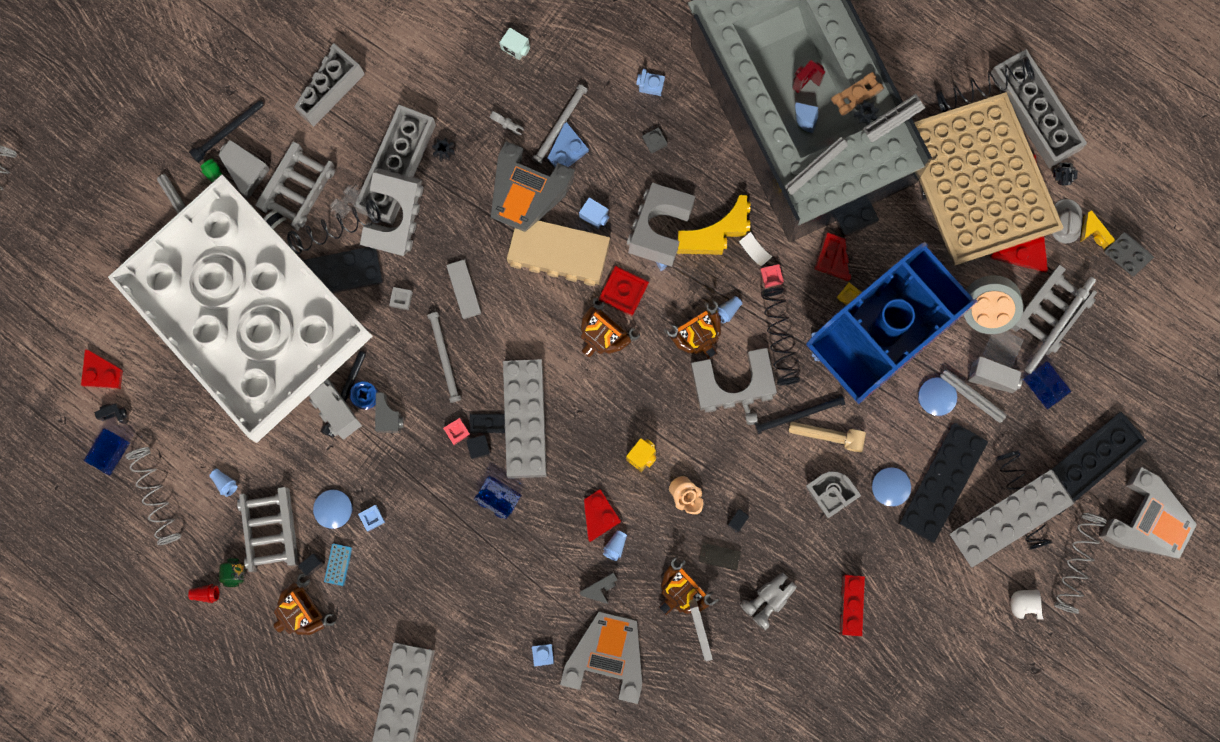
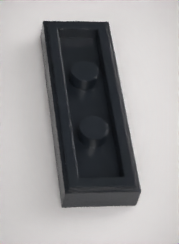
M470 414L469 433H505V414Z

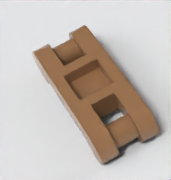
M871 72L862 80L833 96L831 101L834 105L837 104L839 112L843 116L855 109L857 104L861 105L863 100L867 101L880 93L884 87L881 83L877 82L874 72ZM868 84L872 87L869 91L865 87ZM845 98L848 99V101L850 102L849 104H846L844 102Z

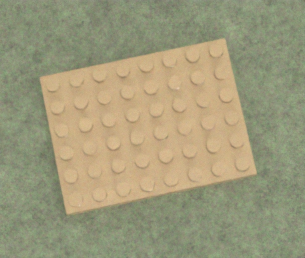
M1007 92L914 122L932 156V160L919 180L954 266L1061 231L1064 228Z

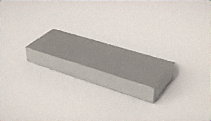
M465 260L446 265L462 318L467 319L481 314Z
M696 599L690 600L689 606L704 660H713Z

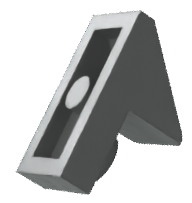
M612 573L579 593L583 597L608 604L601 590L604 588L607 591L616 586L614 582L617 581V578Z

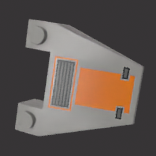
M1142 467L1134 469L1126 487L1144 496L1130 526L1115 518L1108 520L1099 537L1116 547L1179 559L1197 524L1159 476Z
M598 612L567 661L560 685L580 690L585 670L623 679L619 700L638 704L642 688L637 621Z

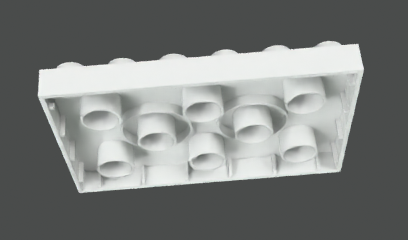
M223 175L217 178L108 276L111 282L247 437L256 443L373 337Z

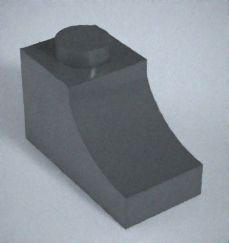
M376 393L375 431L377 433H401V428H404V417H401L400 412L391 410L385 393Z

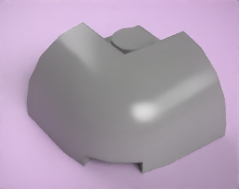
M827 472L806 485L811 497L827 518H830L861 496L850 479L839 472Z

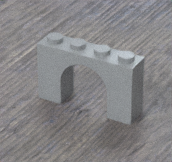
M379 168L373 172L370 191L395 198L402 207L403 220L400 226L394 228L373 223L369 227L363 226L360 245L401 256L411 251L413 245L411 235L416 229L414 219L420 209L418 198L423 193L421 179Z
M652 183L650 190L646 189L643 198V200H646L645 204H641L639 207V220L635 219L632 227V230H635L634 234H630L628 237V253L672 267L680 241L655 233L650 228L648 222L658 215H669L688 221L695 196Z
M767 348L748 352L747 358L751 372V383L744 391L739 393L725 392L717 385L710 359L691 363L700 411L705 410V413L716 411V407L724 406V409L733 408L736 403L741 402L743 405L754 403L756 399H761L762 401L772 400L777 391Z

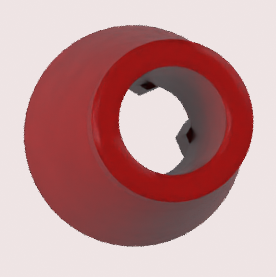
M213 584L191 588L188 592L189 600L207 603L218 601L220 596L219 587Z

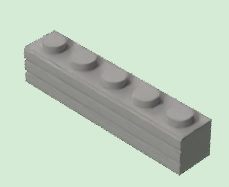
M914 94L864 127L863 130L870 141L874 142L904 121L921 112L925 107L917 94Z

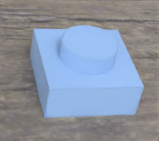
M377 505L358 514L367 531L385 523Z
M552 644L532 647L534 666L554 664Z

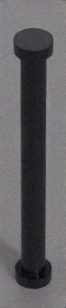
M840 394L838 398L762 424L756 423L754 424L756 432L759 435L762 434V431L838 405L844 406V397Z

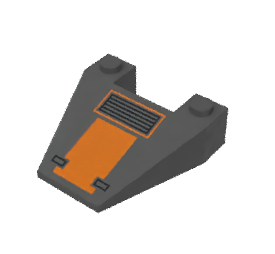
M506 141L498 155L491 218L526 232L566 197L573 183L575 170L557 163L550 177L520 164L523 148Z

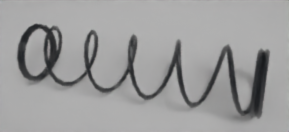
M1024 57L1022 59V83L1016 79L1009 66L1005 64V89L999 86L991 72L988 71V95H985L980 90L975 80L971 77L972 99L970 102L964 98L957 85L954 84V108H951L946 103L941 90H936L937 101L942 112H947V107L952 110L956 108V89L967 103H972L974 98L973 82L983 96L988 97L991 92L990 76L996 85L1005 91L1008 86L1007 68L1019 84H1023L1025 81V68L1030 80H1035V74L1029 58Z
M369 199L366 201V211L372 222L369 225H365L358 219L356 209L352 206V212L357 219V226L354 231L347 230L343 226L340 214L336 213L337 220L342 228L340 236H332L328 232L325 221L321 219L322 227L326 231V240L323 243H318L313 239L311 229L306 225V231L311 238L310 247L303 249L302 241L294 231H289L287 234L288 244L296 254H300L302 250L308 251L311 249L313 241L319 245L325 244L328 235L339 239L343 233V228L350 233H354L358 228L359 222L366 227L371 226L373 222L379 223L381 220L379 208L373 200ZM372 205L374 206L377 213V221L374 219V211ZM292 234L296 237L299 245L295 242ZM290 235L294 243L299 247V252L293 247Z
M783 287L765 289L760 293L761 297L765 300L780 301L769 306L764 311V314L771 318H785L773 323L767 329V332L772 335L787 336L774 342L770 349L779 353H792L778 359L773 364L776 369L794 371L778 379L776 382L778 386L795 384L801 381L800 377L785 378L797 373L798 369H784L775 366L780 360L796 354L793 351H777L772 349L774 344L793 336L792 334H777L769 331V328L790 318L766 314V311L771 307L787 301L786 299L765 298L784 293L785 288Z
M1020 450L1012 451V452L1003 454V455L998 456V457L995 458L996 461H1000V460H1003V459H1006V458H1009V457H1012V456L1017 455L1015 458H1013L1012 460H1010V461H1008L1007 463H1005V464L1000 468V471H1001V472H1018V471H1025L1022 475H1020L1019 477H1017L1016 479L1012 480L1010 483L1007 484L1006 488H1007V489H1010V490L1023 488V487L1009 488L1008 486H1009L1011 483H1013L1014 481H1016V480H1018L1019 478H1021L1022 476H1024V475L1027 473V471H1026V470H1022V469H1021V470H1001V469H1002L1004 466H1006L1007 464H1009L1010 462H1012V461H1014L1015 459H1017V458L1020 456V454H1021V453L1019 452ZM1045 522L1043 523L1044 525L1041 528L1034 531L1025 538V541L1027 542L1043 541L1028 546V550L1036 549L1051 544L1053 542L1052 539L1027 540L1030 536L1043 529L1046 526Z

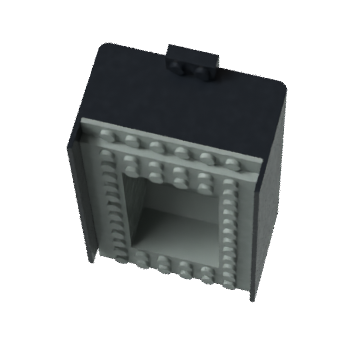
M693 0L688 2V7L693 15L691 48L789 242L795 241L833 222L837 223L844 238L865 229L879 221L872 204L905 190L919 181L932 160V156L912 118L890 130L878 140L871 142L863 130L867 126L866 123L858 124V117H854V113L857 110L853 109L842 116L837 104L834 105L831 101L833 96L843 92L871 72H874L877 82L881 83L884 87L880 93L866 101L868 103L874 101V107L879 108L878 113L874 115L880 118L903 102L851 0ZM810 60L820 63L825 71L822 84L817 86L810 80L799 93L794 91L792 88L796 71L801 66L805 67ZM870 84L865 86L868 91L872 89ZM847 98L844 99L846 104L850 103ZM796 102L818 107V120L813 133L803 130L797 124ZM866 110V112H863V114H865V115H867V114L869 113V111H867V110ZM842 137L846 140L848 146L793 195L786 192L785 185L838 138Z

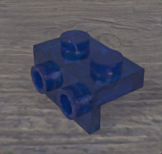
M1048 361L1024 378V381L1046 409L1055 405L1071 392Z
M103 428L85 457L84 462L110 476L130 442Z
M489 475L479 493L474 497V500L481 507L493 511L497 517L507 519L513 513L522 495Z

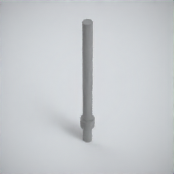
M1089 277L1083 287L1079 288L1075 293L1076 297L1025 368L1027 373L1031 374L1080 303L1086 300L1089 295L1088 292L1096 282V279Z

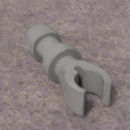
M494 111L489 117L503 125V128H508L517 135H522L517 131L518 128L524 131L522 126L511 122L510 118L506 119Z

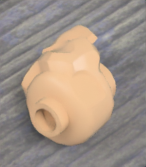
M680 476L675 478L669 486V492L674 498L676 508L679 510L685 509L690 514L700 513L703 508L701 488L696 487L688 477Z

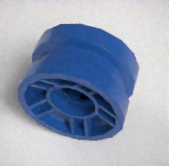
M358 382L350 391V399L356 407L362 410H369L376 405V393L378 391L371 383ZM364 392L367 393L366 400L364 398H361V395Z

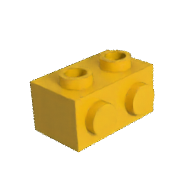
M640 439L626 456V461L640 472L646 466L650 468L656 461L655 445L648 439L645 441Z

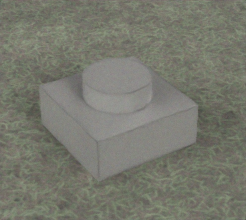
M393 287L389 306L409 310L413 292Z

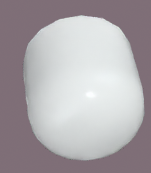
M1020 590L1013 593L1011 597V610L1014 616L1024 619L1025 614L1035 613L1036 619H1043L1040 591Z

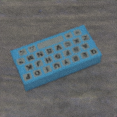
M332 544L324 582L344 586L352 547Z

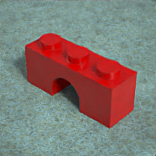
M842 576L841 596H843L842 615H840V635L862 636L865 576Z

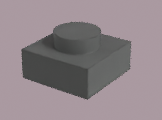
M659 128L642 136L651 154L667 146V142Z

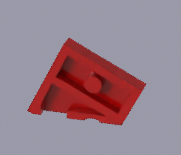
M830 233L825 234L815 270L850 281L851 274H849L847 263H849L846 254L847 247L844 238Z
M85 350L81 386L121 389L123 370L93 352Z
M601 490L584 499L589 542H592L621 523Z

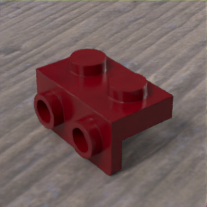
M812 60L805 67L801 66L795 73L796 76L793 79L794 85L792 89L799 93L810 80L817 86H820L825 75L824 67Z

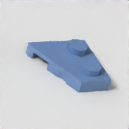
M567 122L563 125L548 156V160L554 168L557 163L569 167L589 152V149Z

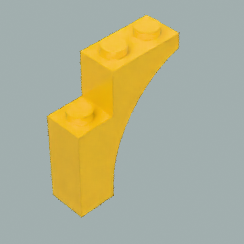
M739 195L730 213L716 224L700 230L678 231L677 241L680 242L677 254L722 255L723 249H727V238H724V236L745 237L747 231H750V220H747V213H750L751 202L747 201V195Z

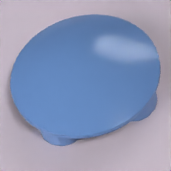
M931 378L921 386L918 402L929 414L942 416L952 411L955 407L957 392L944 379Z
M885 468L874 477L872 490L875 499L886 506H898L908 499L911 492V483L908 476L900 469Z
M328 490L318 496L314 503L313 512L315 519L320 525L335 529L343 526L349 520L353 508L346 494L338 490Z

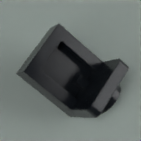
M116 403L113 405H103L99 407L100 410L94 412L96 419L100 421H106L116 416L119 423H128L126 419L128 413L125 407Z

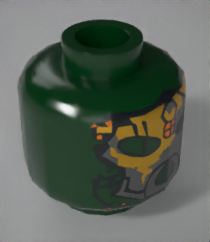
M228 558L227 562L220 564L219 581L223 583L224 587H239V584L244 582L245 565L239 563V559Z

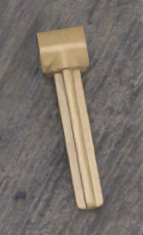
M791 422L789 426V433L844 444L845 449L854 452L863 451L866 433L863 431L849 429L847 433L795 422Z

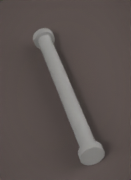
M578 84L577 91L536 156L532 157L534 162L539 165L542 164L543 157L583 94L587 93V88Z
M439 313L428 314L427 316L431 320L451 396L449 398L450 403L460 401L461 397L457 393L438 321Z

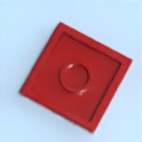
M615 266L599 297V301L633 317L649 282Z

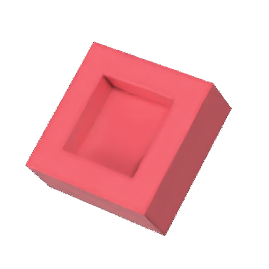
M779 264L760 269L765 288L784 283Z
M460 418L443 428L453 445L470 436Z

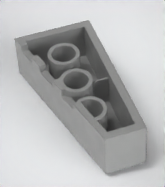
M334 43L330 47L331 51L328 56L324 57L322 66L313 75L311 84L305 88L294 106L300 116L313 127L365 75L360 65Z
M328 378L309 394L311 398L309 401L315 409L318 408L321 411L319 413L321 418L325 422L328 421L331 426L328 428L334 436L339 435L344 440L362 426Z

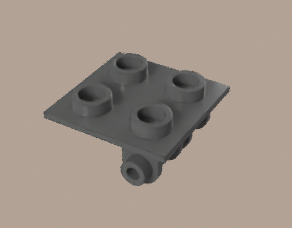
M1125 232L1117 240L1115 239L1104 251L1106 255L1133 277L1154 258L1151 253Z

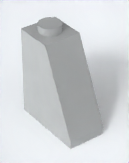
M231 140L220 149L219 156L240 192L249 199L269 172V167Z
M979 357L972 363L968 381L1014 393L1017 389L1021 388L1023 378H1020V371Z

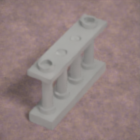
M293 141L255 206L265 214L268 210L272 209L293 221L291 226L298 231L300 227L302 228L305 225L307 215L328 179L334 176V164L328 161L326 166L310 159L303 155L302 147ZM300 161L321 172L317 181L314 182L294 171L293 167L296 162ZM291 177L310 187L312 190L307 198L284 187L286 179ZM281 193L302 204L299 212L295 214L275 203L274 199L277 194Z
M1059 265L1054 269L1024 308L1018 323L1011 329L1015 332L1021 328L1023 330L1026 329L1042 342L1046 340L1048 336L1032 325L1028 318L1033 313L1034 315H1039L1053 327L1058 323L1056 318L1041 308L1040 302L1043 299H1048L1064 312L1067 310L1069 305L1054 295L1051 290L1054 284H1059L1075 296L1078 288L1064 279L1065 276L1062 274L1066 270ZM1095 290L1088 295L1085 301H1082L1083 303L1073 313L1070 320L1045 353L1046 355L1051 352H1057L1062 345L1060 343L1061 339L1086 307L1089 309L1096 300L1093 297L1097 294Z
M278 488L276 496L248 500V495L239 494L240 499L237 500V506L242 514L247 557L244 558L246 569L254 573L257 572L256 565L281 561L287 563V566L299 565L289 488ZM275 503L280 505L281 512L278 515L250 519L249 508ZM273 523L282 524L283 532L281 534L253 538L252 527ZM276 542L285 543L286 551H283V553L255 558L254 546Z

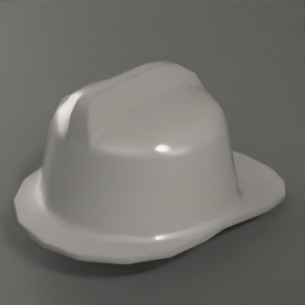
M1060 200L1054 206L1064 228L1052 234L1061 243H1072L1078 239L1082 231V210L1073 200Z

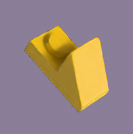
M1092 210L1083 217L1080 242L1093 235L1095 242L1105 249L1115 241Z

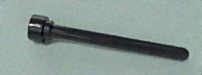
M261 100L257 101L201 147L192 148L189 151L190 155L197 163L201 162L208 150L264 106V102Z
M364 351L358 353L340 394L345 402L366 356ZM326 422L325 425H322L320 432L334 438V434L328 428L331 425L329 422Z

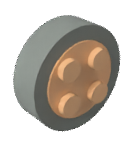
M996 275L985 276L975 280L966 289L973 299L976 298L978 300L964 314L967 323L976 331L985 334H999L1008 331L1020 320L1023 313L1021 293L1017 285L1008 278Z

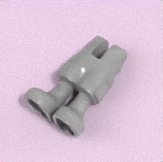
M784 573L779 574L771 582L764 584L757 591V598L752 601L743 600L739 604L751 617L764 602H767L766 607L752 618L764 630L769 628L768 618L773 611L779 612L797 588L793 582L784 587L783 591L779 588L788 578Z

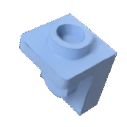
M643 69L642 74H638L636 85H639V92L661 96L665 76L647 73V69Z

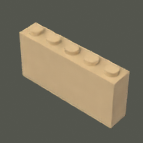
M537 221L526 232L514 229L507 261L514 268L521 269V267H526L534 273L543 271L547 272V275L551 277H558L560 275L566 277L565 279L576 282L581 280L589 286L600 285L610 246V237Z

